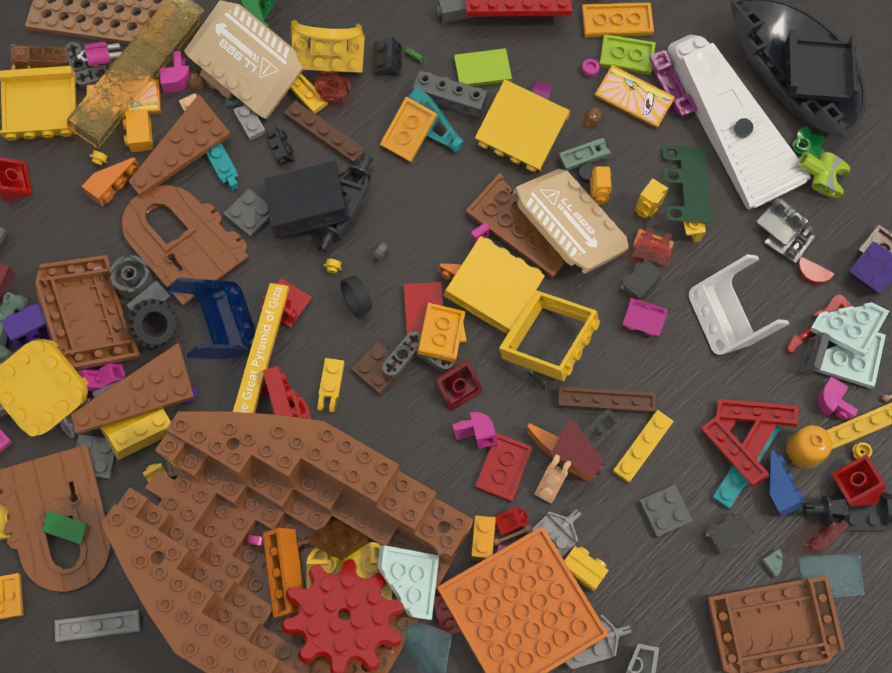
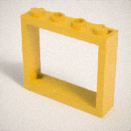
M536 290L499 347L502 359L564 382L567 375L571 374L576 360L580 359L583 348L589 344L592 333L599 327L598 313L596 310ZM542 308L585 322L560 366L516 351Z

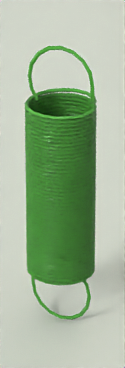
M409 47L404 51L405 54L422 63L424 56Z

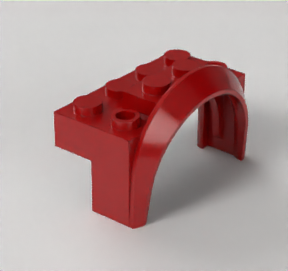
M278 366L263 370L265 379L259 397L270 396L275 415L311 419L305 400L294 389L290 388L285 372H281Z

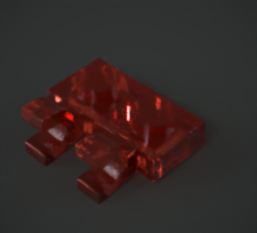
M647 227L643 239H637L632 257L668 268L674 250L669 248L672 234L665 233L661 245L650 242L654 229Z
M845 520L840 523L835 521L830 526L825 525L819 530L822 534L816 538H810L805 544L811 546L809 550L817 556L841 535L849 525Z

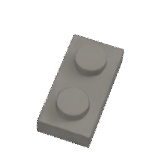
M246 104L233 109L235 116L250 141L266 134L265 128L257 114Z

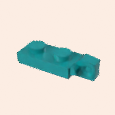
M222 143L208 151L206 155L220 181L223 184L228 182L233 191L239 188L235 179L238 177V173Z

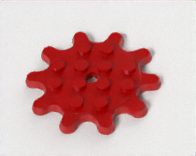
M351 559L345 560L341 565L340 572L335 575L328 574L322 566L316 564L309 569V577L312 580L310 588L300 589L298 587H291L286 591V599L297 606L298 613L295 617L285 619L282 622L281 629L287 635L299 634L304 638L305 644L298 652V658L302 663L308 664L316 657L323 656L330 662V673H346L347 664L353 660L360 661L366 670L375 671L380 665V660L376 655L377 647L383 644L397 647L401 644L402 637L399 632L389 626V620L393 616L401 615L404 611V605L398 599L388 600L381 595V590L387 582L380 572L375 573L368 579L361 578L357 575L356 563ZM343 610V612H347L350 615V618L342 620L338 614Z

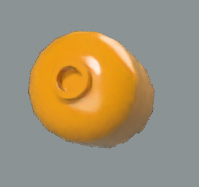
M816 425L805 426L789 438L786 443V454H788L794 466L799 469L809 470L820 465L829 456L833 442L830 434L822 427Z

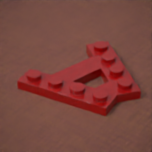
M718 399L716 417L702 426L701 431L754 488L769 476V473L757 461L758 456L776 425L797 427L799 406ZM736 421L754 423L743 444L730 432Z

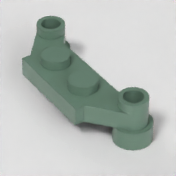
M10 292L4 295L3 303L0 306L1 364L14 354L13 351L5 348L8 334L1 320L13 314L14 310L19 312L24 310L28 303L27 298Z

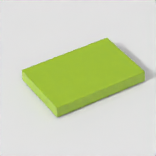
M604 34L599 65L602 68L608 69L613 65L623 71L651 75L652 65L649 57L655 52L656 42Z
M506 48L454 55L458 83L463 82L468 86L474 87L503 83L504 80L512 82Z

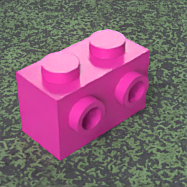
M630 298L623 325L631 330L638 329L644 331V333L650 336H660L667 316V309Z

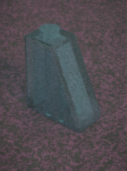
M408 622L404 644L423 672H446L452 634L427 624Z

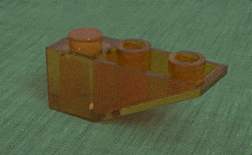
M11 44L12 70L48 68L67 64V47Z

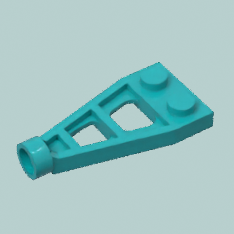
M415 87L408 98L438 114L427 136L457 152L464 144V141L458 136L433 99L421 88ZM438 121L447 130L443 136H439L432 130Z

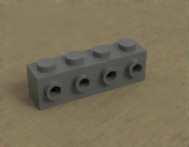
M419 71L413 86V90L415 87L421 88L433 99L436 105L480 118L487 99V91H484L482 88L471 87L463 82L458 83L446 77L433 75L430 72Z

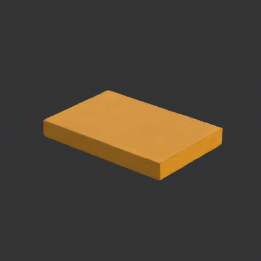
M405 97L380 145L412 162L438 114Z
M428 303L417 354L455 363L465 311Z

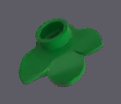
M804 127L798 131L797 139L793 142L792 148L799 155L808 152L820 158V155L825 152L820 148L825 137L811 134L810 129Z

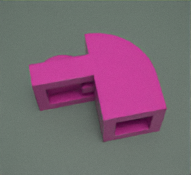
M181 51L173 52L174 67L160 68V81L164 93L179 92L185 89L191 82L190 68L187 66L186 58L182 57Z
M107 363L97 371L82 369L78 372L81 378L85 377L88 381L87 390L91 392L126 378L122 364Z
M832 376L825 382L818 394L819 408L827 417L834 412L838 418L849 421L856 415L858 409L842 400L848 386Z
M471 412V420H461L458 423L452 424L456 440L476 436L479 449L498 444L493 422L483 413Z

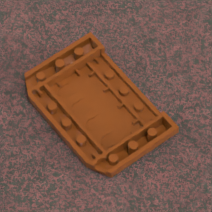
M107 255L40 264L34 287L50 340L55 341L59 345L57 347L58 350L75 370L138 359L140 356L135 339L131 338L116 289L111 282V266Z
M828 575L707 597L722 671L728 673H776L828 663L839 651L845 649Z

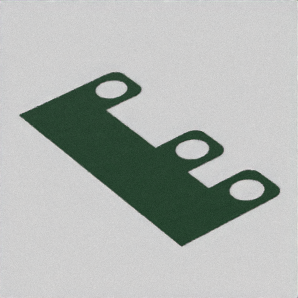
M664 146L662 149L665 159L681 160L682 169L666 168L664 170V179L666 182L683 183L685 206H668L666 208L667 218L672 221L712 223L705 148ZM674 149L677 151V156L669 157L666 151ZM674 171L679 174V178L672 180L668 178L667 174ZM678 209L682 212V216L674 218L670 215V211Z

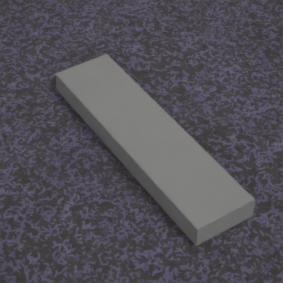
M140 610L55 620V642L141 632Z

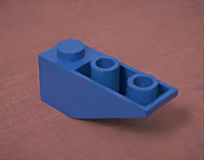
M773 449L771 450L770 496L783 517L804 507L801 500L805 498L799 488H794L792 483L795 482V479L790 471H785L783 466L786 465V462L782 455H777Z

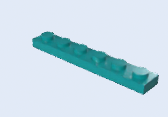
M776 425L757 458L758 462H760L782 426ZM733 465L711 498L728 510L747 482Z

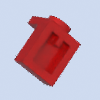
M513 507L494 516L501 535H506L528 525L527 513L521 507Z

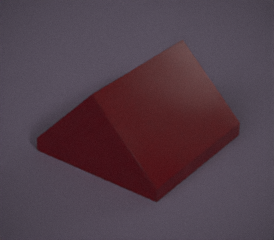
M468 359L434 380L435 390L450 411L483 391Z

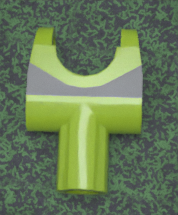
M808 152L803 153L798 160V165L814 175L812 188L827 197L841 198L844 190L838 184L836 175L847 176L850 172V166L841 158L829 152L822 153L820 159Z

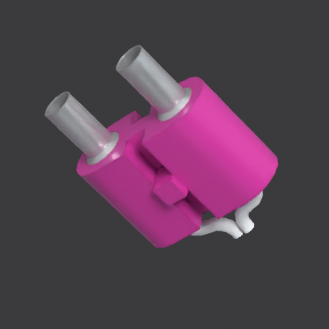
M106 41L85 44V50L77 55L78 59L88 61L89 66L108 64L111 59L122 58L121 51L109 53L112 50H119V43L107 45Z

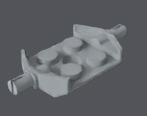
M576 508L568 517L548 512L533 528V531L543 526L563 557L578 542L573 522L581 516V513Z
M603 615L598 616L609 635L592 645L589 649H585L567 660L564 664L572 670L615 657L618 639L620 636L632 633L630 626L615 628Z

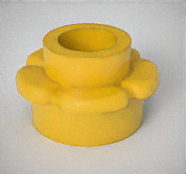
M94 150L92 155H89L93 163L101 166L103 163H107L106 159L108 156Z
M327 259L326 264L323 265L327 268L326 271L331 274H337L338 271L342 270L341 262L335 259Z
M860 442L852 448L855 459H859L866 454L870 458L872 455V448L867 443Z

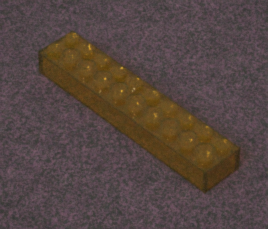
M166 0L67 118V127L99 148L125 116V112L131 109L151 82L160 73V68H164L173 57V52L178 51L200 24L205 10L192 0Z

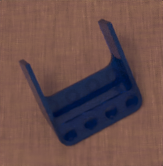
M177 278L166 288L167 293L192 294L198 298L213 344L197 345L186 354L187 359H228L251 350L256 331L242 289L236 282Z

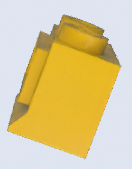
M652 179L641 193L634 211L642 218L648 219L649 216L652 217L659 206L662 205L668 188Z

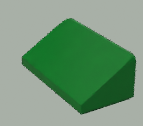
M48 511L42 531L82 545L90 525Z

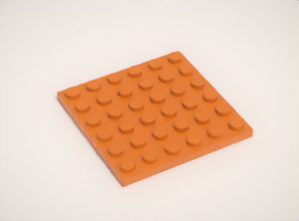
M543 526L437 587V591L484 673H548L609 635Z

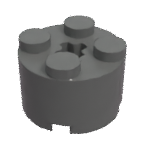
M121 257L111 266V282L117 292L124 298L133 300L153 283L152 274L145 261L140 257Z

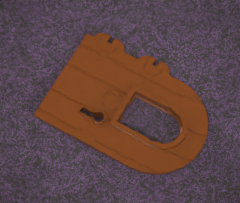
M170 185L157 186L142 197L136 195L130 201L122 217V229L125 239L132 249L145 261L147 266L181 305L184 306L203 292V290L249 257L245 253L247 245L244 239L237 242L241 238L238 233L234 231L226 232L220 225L222 221L221 214L218 211L212 214L216 210L213 205L208 203L201 204L191 193L180 187ZM166 207L174 212L188 230L178 239L166 244L147 223L146 215L152 209ZM176 259L177 264L180 265L183 270L179 271L178 268L170 260Z
M88 445L0 469V491H3L0 494V504L8 506L11 519L5 524L4 532L5 535L13 534V537L7 538L6 541L11 548L18 549L21 564L29 578L40 587L59 592L77 590L97 578L108 561L111 543L101 524L106 516ZM71 482L74 483L75 494L78 495L76 502L72 501L73 495L69 484ZM48 511L65 517L72 516L74 520L90 525L83 543L80 545V558L76 562V566L63 569L55 565L51 558L46 532L42 531Z

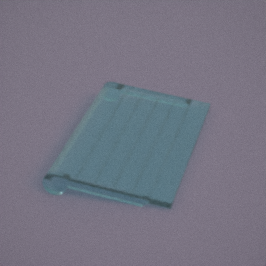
M859 553L798 557L801 580L828 575L833 597L865 595Z

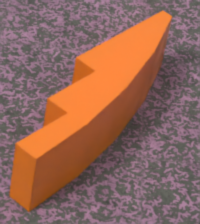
M529 423L526 430L527 434L547 455L554 459L555 456L551 455V452L559 437ZM559 460L558 464L564 466L565 462ZM570 465L568 471L590 483L592 476Z

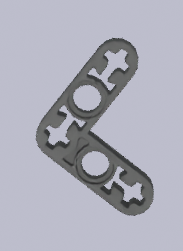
M70 42L65 46L69 65L75 72L76 85L80 89H87V85L107 83L126 75L127 70L121 60H114L108 64L88 68L86 61L78 59L77 56L74 57L72 54L73 49H75L76 55L82 52L78 43ZM76 63H83L81 68H74ZM98 72H105V75L103 77H96V74Z
M413 331L405 336L383 363L382 374L387 379L396 378L415 354L442 373L452 369L454 362L449 361L448 365L443 366L441 365L442 361L445 362L446 360L437 359L435 361L436 358L417 354L421 334ZM416 338L417 343L414 342L411 345V348L409 349L408 346L410 345L411 340H414ZM404 351L408 354V357L400 359L397 353ZM395 361L397 364L394 367V371L387 372V367L391 368Z

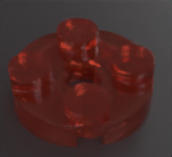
M323 71L320 73V76H317L314 87L317 94L320 95V99L324 102H345L351 90L349 80L345 76L343 79L339 76L340 73L336 71Z

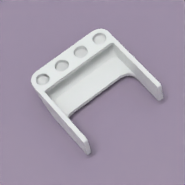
M745 255L695 285L689 292L691 304L715 354L723 355L748 347L789 325L788 320H776L754 332L732 286L733 276L758 261V256Z

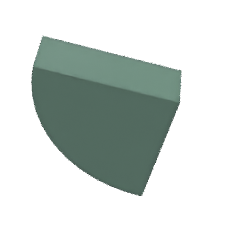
M777 549L762 560V563L773 577H776L782 569L783 556L781 551Z

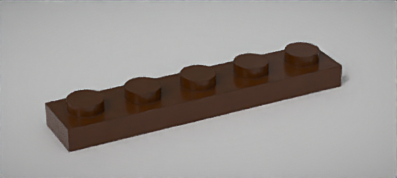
M296 100L285 110L284 116L352 164L355 165L365 153V148Z
M559 386L558 407L655 413L656 392Z

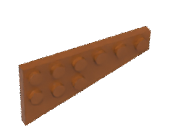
M198 95L131 177L129 183L138 195L142 197L231 136L229 130L202 97Z
M499 173L466 209L465 214L480 225L487 223L490 227V233L553 279L564 266V261L554 247L549 244L547 239L520 210L517 204L519 200L514 195L512 188L504 181V177Z
M177 343L73 412L71 415L75 432L81 434L195 399L180 344Z

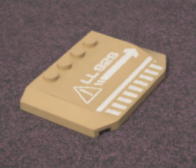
M221 0L184 50L190 59L255 113L265 119L269 118L304 70L293 47L242 5Z
M557 169L519 185L513 191L514 195L517 194L519 201L517 204L520 210L571 266L576 264L583 268L581 272L586 274L626 253L629 249L627 237L568 171Z

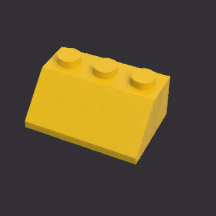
M162 408L101 427L100 429L117 460H120L163 439L171 421Z

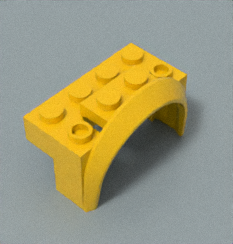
M296 20L291 21L290 44L296 50L304 70L362 72L365 37L360 24H356V27L348 29H328L299 24ZM309 37H310V49H308V40H309Z

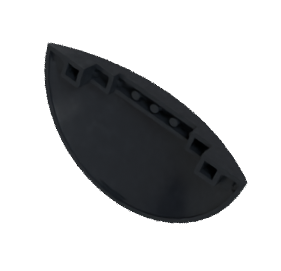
M731 1L733 19L741 44L757 75L768 90L787 109L806 123L838 137L844 138L850 134L861 121L866 107V87L858 64L856 65V70L859 72L857 79L859 93L855 95L852 102L787 97L786 38L789 30H797V38L842 41L837 34L817 17L785 1Z

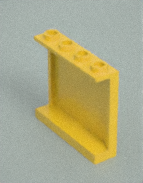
M71 66L0 71L2 130H0V135L4 139L14 141L17 138H52L57 135L70 137L72 134H77L75 72Z
M504 80L475 136L478 142L477 145L484 149L488 147L493 149L494 153L498 156L503 157L506 155L510 157L511 162L517 165L522 163L531 172L535 173L538 171L541 173V168L561 128L570 116V110Z
M480 236L447 287L444 297L508 335L545 275L539 269L527 265L523 259L512 256L505 248H499L490 239Z

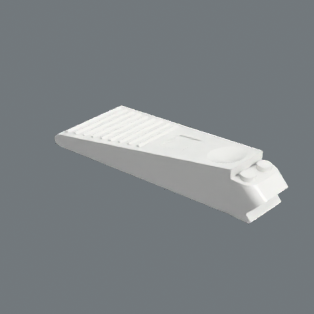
M692 34L671 43L668 47V55L673 62L672 69L686 95L690 94L698 109L695 113L747 209L756 208L807 183V180L811 178L809 172L799 167L798 157L714 43L709 44L705 38ZM741 118L749 119L754 127L752 133L745 138L737 136L734 132V125Z

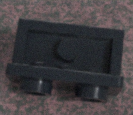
M393 37L374 42L373 73L377 76L391 71L397 76L401 74L402 46Z

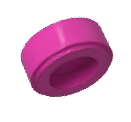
M587 59L582 64V73L586 77H595L599 72L600 65L594 59Z
M248 535V544L264 547L263 537Z

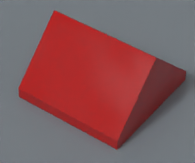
M0 157V196L4 202L31 195L32 189L26 162Z
M867 454L832 473L850 506L875 505L887 487Z

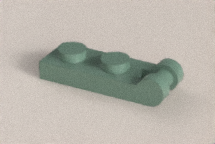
M601 138L559 153L558 157L564 170L568 171L585 163L607 159L612 153L610 149H607L605 139Z

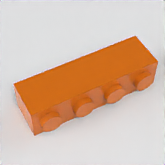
M277 528L263 533L273 618H292L296 616L297 606L286 599V591L291 587L303 589L296 530Z

